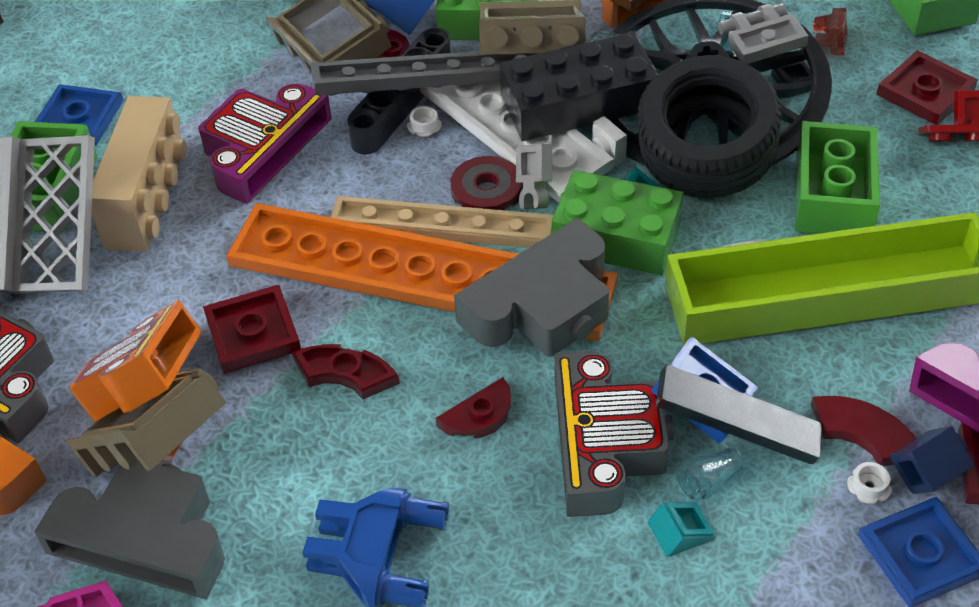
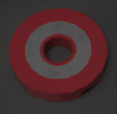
M494 156L475 157L467 160L454 170L450 178L452 199L455 203L457 201L462 207L505 210L512 203L515 206L519 202V196L523 189V183H516V165L504 158ZM485 182L495 184L494 187L487 189L480 188L478 185Z

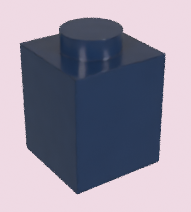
M953 426L929 430L889 455L912 494L934 492L974 466L968 454L966 442L955 432Z

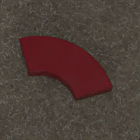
M322 344L292 352L293 360L308 387L324 383L341 384L353 389L362 399H366L400 384L399 376L395 370L382 358L367 350L359 352L342 348L341 344Z
M843 396L812 397L811 408L816 420L821 422V433L824 439H842L855 443L869 452L875 461L883 467L894 465L889 455L916 439L914 434L899 419L873 404Z

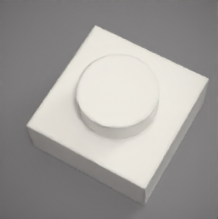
M605 116L594 121L592 142L614 158V167L626 161L627 135Z

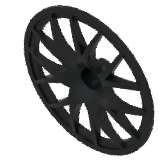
M667 0L633 14L613 29L606 38L632 31L637 32L649 24L660 51L644 50L654 68L665 70L679 61L698 56H724L739 60L734 51H726L723 47L728 39V34L722 36L718 30L710 38L695 10L721 9L733 11L731 15L739 12L748 14L757 11L759 6L766 4L755 0ZM686 11L698 44L694 45L691 50H680L670 43L656 20ZM802 24L801 26L808 34L807 46L801 47V50L785 52L747 64L761 73L807 60L811 71L812 80L789 84L771 83L779 99L810 92L809 99L799 115L780 104L781 120L790 125L780 133L778 150L772 165L797 151L802 121L822 123L831 98L832 76L829 62L819 42ZM712 108L689 111L680 116L670 127L671 130L678 127L676 136L685 141L692 122L705 113L716 123L719 145L727 144L728 129L740 137L748 128L738 116L725 110ZM619 118L609 120L627 135L626 156L645 166L640 154L638 133L635 134L630 131Z

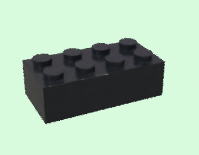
M635 31L499 63L501 95L522 142L593 125L594 121L603 116L608 120L638 114L639 102L647 85L658 75Z

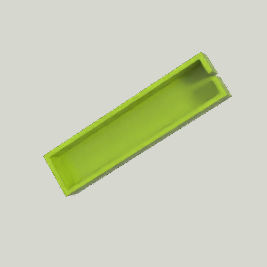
M976 212L669 254L667 255L665 289L682 343L684 345L691 336L703 344L979 304V217Z

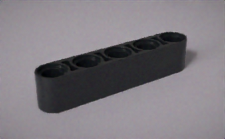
M441 28L427 29L418 36L402 56L451 53L449 33ZM410 88L402 91L382 90L368 93L347 118L350 143L353 151L363 155L378 151L425 95L420 92V88Z

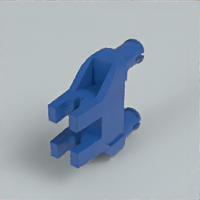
M403 488L383 489L356 503L320 499L315 513L316 520H321L318 527L319 533L344 537V539L340 541L307 537L302 552L303 557L308 558L306 564L307 571L343 577L366 607H382L385 603L409 607H425L426 600L424 599L428 598L429 580L390 574V568L401 529L405 528L408 524L445 531V521H448L449 502L411 497V493Z

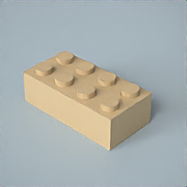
M128 96L93 179L91 214L103 248L106 250L148 252L152 238H157L159 235L160 215L168 209L169 190L171 186L177 184L178 165L180 161L186 159L187 155L186 141L181 139L179 132L180 118L178 113H174L170 97Z

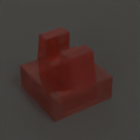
M833 8L832 14L815 17L813 30L825 32L816 33L815 36L821 47L830 48L832 55L845 56L848 39L847 8Z

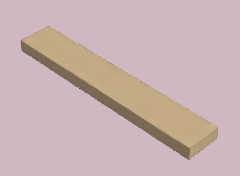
M337 196L331 217L450 241L530 248L552 234V219L554 215Z

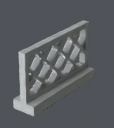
M89 135L18 139L13 136L0 137V292L11 295H27V293L88 291L94 137ZM81 146V160L71 169L62 158L72 147ZM44 148L51 157L37 171L33 166L34 149ZM58 164L67 175L53 189L44 178ZM74 182L79 187V198L70 207L62 199L61 195ZM40 184L49 195L35 208L31 204L32 191ZM56 202L65 213L52 227L43 215ZM72 220L78 226L77 237L68 245L59 233ZM38 222L47 233L33 246L30 242V229ZM54 240L63 252L50 265L41 253ZM69 259L76 265L75 282H65L57 273ZM36 260L45 272L35 283H27L28 267Z

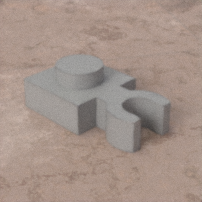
M540 143L516 146V183H523V189L519 196L520 208H548L549 195L545 189V182H552V144Z

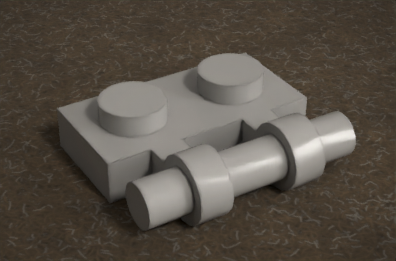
M783 3L774 6L771 4L758 7L757 11L743 14L742 12L730 15L729 19L718 22L719 33L722 36L728 34V44L739 61L746 64L807 46L808 34L793 13L787 15V10Z

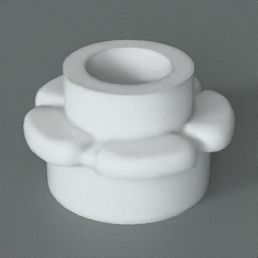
M421 106L412 110L410 122L407 123L409 132L412 134L416 133L419 137H429L434 132H438L442 126L437 111L428 106Z
M862 463L853 470V475L848 477L847 487L850 493L857 495V499L860 502L875 504L877 500L885 501L891 495L892 487L889 485V472L878 463ZM871 483L874 487L870 488L867 487L865 484Z

